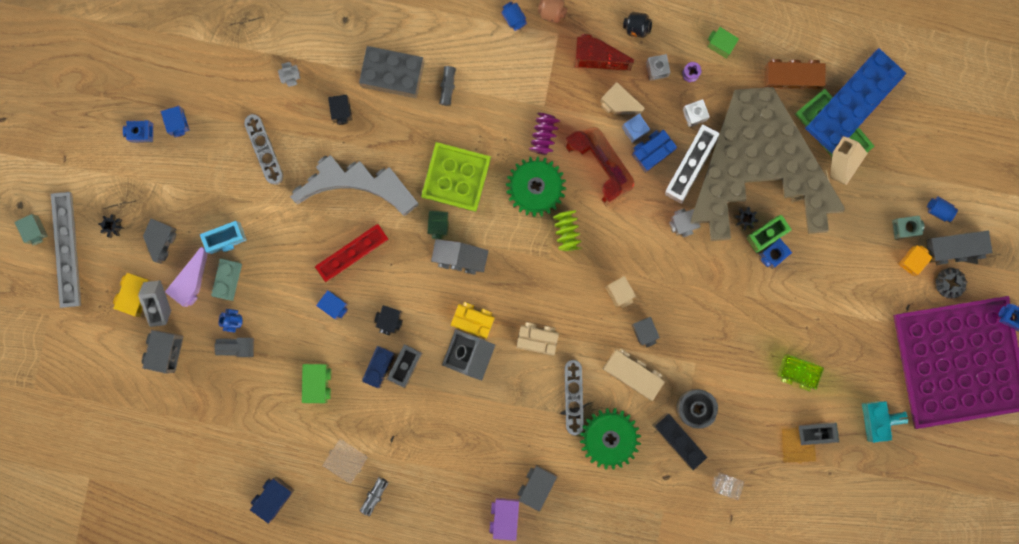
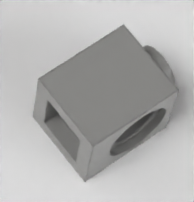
M667 54L647 59L646 66L649 81L669 77L671 72Z

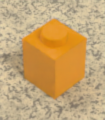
M916 245L911 247L898 265L910 275L917 276L933 257L929 255V251L925 247Z

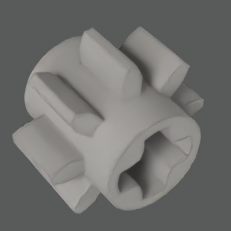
M290 62L281 64L282 69L278 70L281 83H287L289 87L297 85L296 80L301 79L297 65L292 66Z

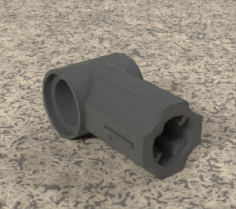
M254 338L216 339L215 355L254 357Z

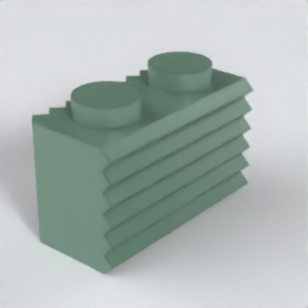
M220 259L219 267H217L218 271H216L217 274L215 275L217 278H215L214 286H212L214 289L211 296L233 301L242 264Z

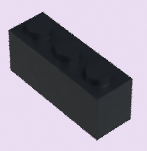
M665 413L652 425L690 469H696L708 458L669 413Z

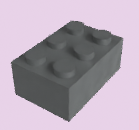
M367 46L359 84L362 88L417 99L424 59L420 56Z

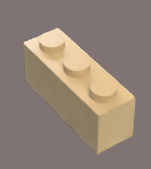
M620 349V351L614 350L603 370L653 401L665 383L661 379L663 375L655 370L652 372L645 369L647 365L638 359L634 362L629 358L630 354L623 349Z

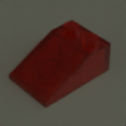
M582 34L581 37L577 36L574 68L631 71L634 64L633 58L602 40L592 37L590 34Z

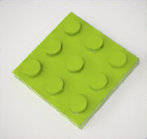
M436 142L421 198L477 212L491 156Z

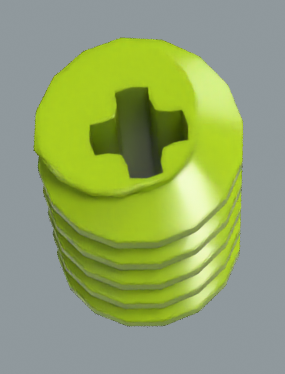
M576 210L561 212L553 217L554 220L559 221L554 226L555 228H560L556 235L562 236L557 239L558 243L563 244L558 247L560 251L582 249L577 247L581 240L575 239V237L580 235L579 232H574L579 227V225L573 224L574 221L578 220L577 217H572V214L577 212Z

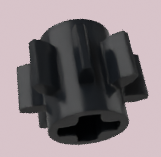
M747 207L745 212L740 208L738 210L740 215L734 216L738 221L735 226H742V231H745L747 226L752 230L754 228L752 223L759 221L755 219L757 212L752 213L750 207ZM744 216L750 217L748 222H743Z
M111 214L110 218L103 216L104 220L102 223H98L102 227L100 233H107L108 238H112L113 234L120 236V230L124 229L120 224L122 219L118 218L115 220L116 216L114 214ZM110 223H114V224L112 225V227H113L112 230L109 229V228L111 227Z

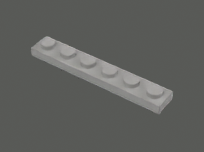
M72 192L51 194L60 308L81 306Z

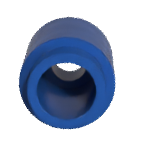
M511 1L502 7L504 10L501 13L509 27L513 28L514 31L521 29L527 24L526 16L518 3L513 4Z
M939 196L935 199L932 198L927 205L928 213L944 222H951L958 212L955 205Z

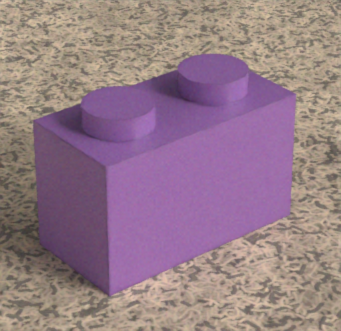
M496 498V503L492 502L491 514H495L494 522H490L489 534H493V539L516 541L519 499Z

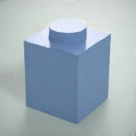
M640 113L622 126V129L632 143L650 131Z

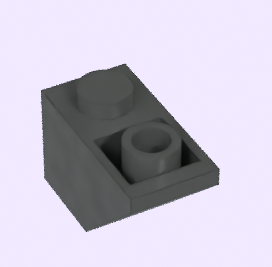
M150 219L143 237L152 261L161 264L162 261L166 260L169 254L168 247L170 243L174 242L177 234L175 233V228L154 219Z

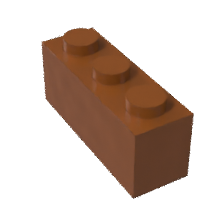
M772 59L765 65L764 87L817 90L825 87L826 63H820L819 60L801 63V60L782 62L781 59Z

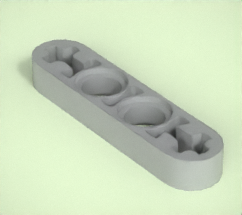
M251 114L244 121L245 128L266 180L272 185H278L284 178L282 169L263 121L259 116ZM252 119L258 121L256 127L259 131L262 129V132H255V129L249 126ZM257 137H265L266 142L263 146L256 145ZM266 153H270L273 157L272 161L268 164L262 160ZM272 167L275 173H279L276 181L272 178L270 179L272 172L270 169L266 170V168Z
M570 360L564 368L566 429L571 435H579L583 431L582 426L584 425L582 366L578 361ZM571 363H575V366L579 367V370L575 371V377L579 376V380H568V376L572 377V372L568 371ZM572 382H576L579 385V391L574 394L568 390V386ZM574 401L580 406L579 411L576 413L569 410V404ZM568 415H580V419L576 418V423L580 425V428L576 430L577 432H573V429L569 428V425L573 424V418L569 419Z

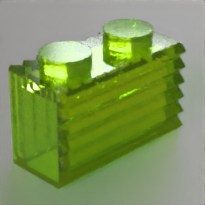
M784 354L777 376L782 378L781 382L792 385L793 382L800 384V389L810 392L811 389L817 390L824 367Z

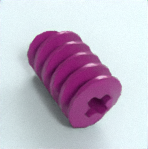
M537 113L540 117L536 118V122L540 125L534 126L537 132L533 133L532 136L536 140H531V145L534 147H530L529 151L547 155V153L554 151L549 148V145H555V142L550 139L557 137L552 131L559 129L554 123H560V120L550 114Z

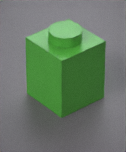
M719 27L717 32L713 30L707 39L710 43L707 47L727 59L739 38Z

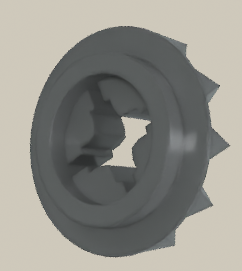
M947 268L938 274L936 288L946 298H957L962 296L963 292L967 290L966 284L968 281L965 278V274L959 271V269ZM954 278V282L958 286H952L950 289V284L946 280H952Z

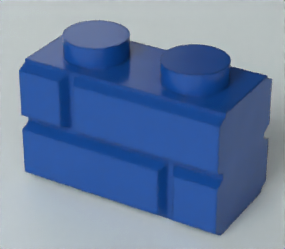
M656 130L648 137L650 139L645 144L640 142L633 148L635 151L632 153V156L645 173L677 149V146L665 130H662L660 133Z

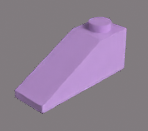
M204 247L197 251L165 291V293L184 307L192 306L198 299L197 294L200 291L208 255Z

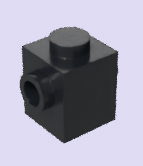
M383 305L381 312H377L374 323H377L376 327L380 328L379 332L390 336L391 332L396 333V330L400 331L403 320L400 319L402 311Z

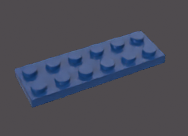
M878 48L805 129L833 154L843 136L849 138L907 73Z

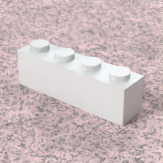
M702 124L665 191L667 197L681 204L683 203L717 142L720 133Z

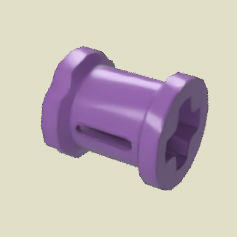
M696 62L688 63L682 72L683 79L686 82H695L701 74V67ZM691 69L695 70L692 76L689 75V71H691Z

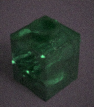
M429 211L427 234L432 235V239L442 240L443 236L448 237L449 213Z

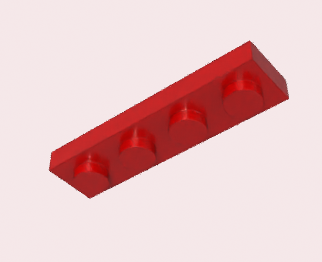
M376 224L314 267L326 283L389 239L380 225Z

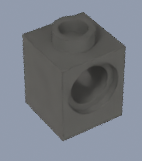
M651 317L632 324L640 346L645 345L647 348L657 344L656 340L660 337Z

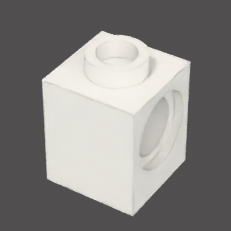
M703 99L688 104L682 109L689 127L703 123L710 117Z

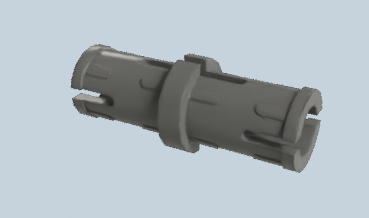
M444 66L443 80L440 83L441 96L439 104L443 106H451L452 93L455 89L454 77L456 68L451 66Z
M377 478L375 485L371 491H368V497L359 510L361 513L369 517L371 516L389 484L386 479Z

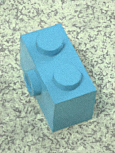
M238 221L200 234L205 250L210 254L221 250L223 252L234 249V245L247 241L242 225Z

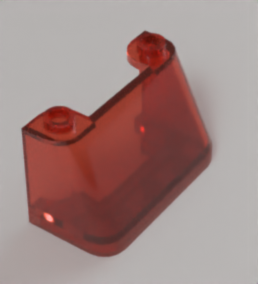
M585 128L565 138L564 146L569 153L571 151H578L581 155H584L591 151L609 177V180L602 187L604 197L601 201L606 208L633 189V177L599 128Z

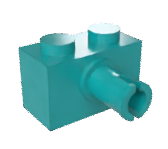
M887 401L862 403L868 442L893 440L891 426L908 424V419L904 418L908 417L906 412L888 413Z

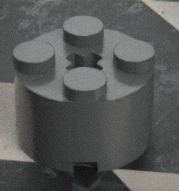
M700 389L686 391L680 396L676 404L679 419L685 425L697 429L710 426L715 421L718 412V404L714 396ZM695 404L698 406L701 405V408H699V413L693 412V410L695 409Z

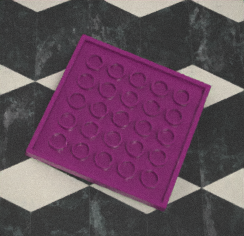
M1009 296L893 315L914 429L1019 412V346L1016 330L999 322L1001 317L998 316L1000 309L1010 304Z

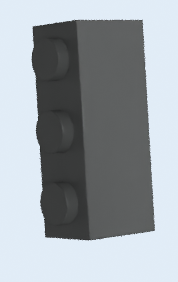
M989 230L926 240L929 255L933 257L929 262H936L937 265L948 264V260L955 259V262L967 261V257L974 256V260L984 259L986 254L993 253Z

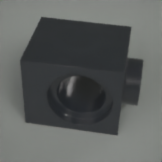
M347 94L328 97L331 120L334 123L344 125L348 124V121L353 120L350 99Z

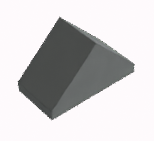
M821 422L799 426L801 445L839 442L837 422Z

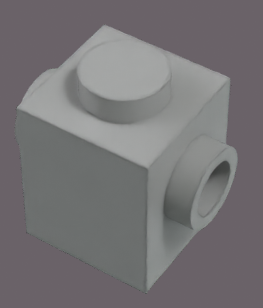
M684 208L674 212L675 215L671 217L669 225L673 233L676 232L677 236L681 234L682 237L694 234L693 230L701 227L700 223L691 224L694 209L685 211Z

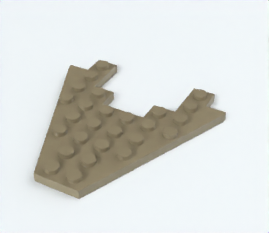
M773 87L734 90L691 218V224L709 223L711 241L730 240L727 202L746 201V182L782 180L784 198L804 197L808 234L827 233L829 231L827 214L843 213L845 207Z

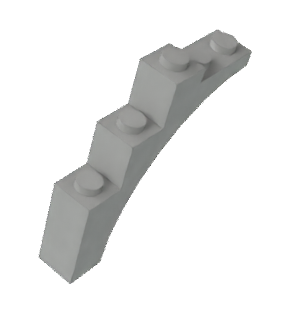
M331 155L321 158L318 161L319 165L316 166L320 173L318 175L315 173L309 177L308 183L303 187L300 185L292 191L293 195L290 196L296 204H300L307 198L323 191L357 189L383 198L392 204L404 217L419 206L418 202L390 167L381 169L376 173L377 177L374 179L360 161L350 164L347 167L348 171L344 172Z

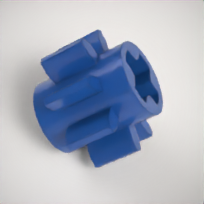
M226 309L225 313L222 312L220 314L218 322L219 326L223 327V331L235 333L236 328L239 329L242 326L243 318L241 314H238V310Z

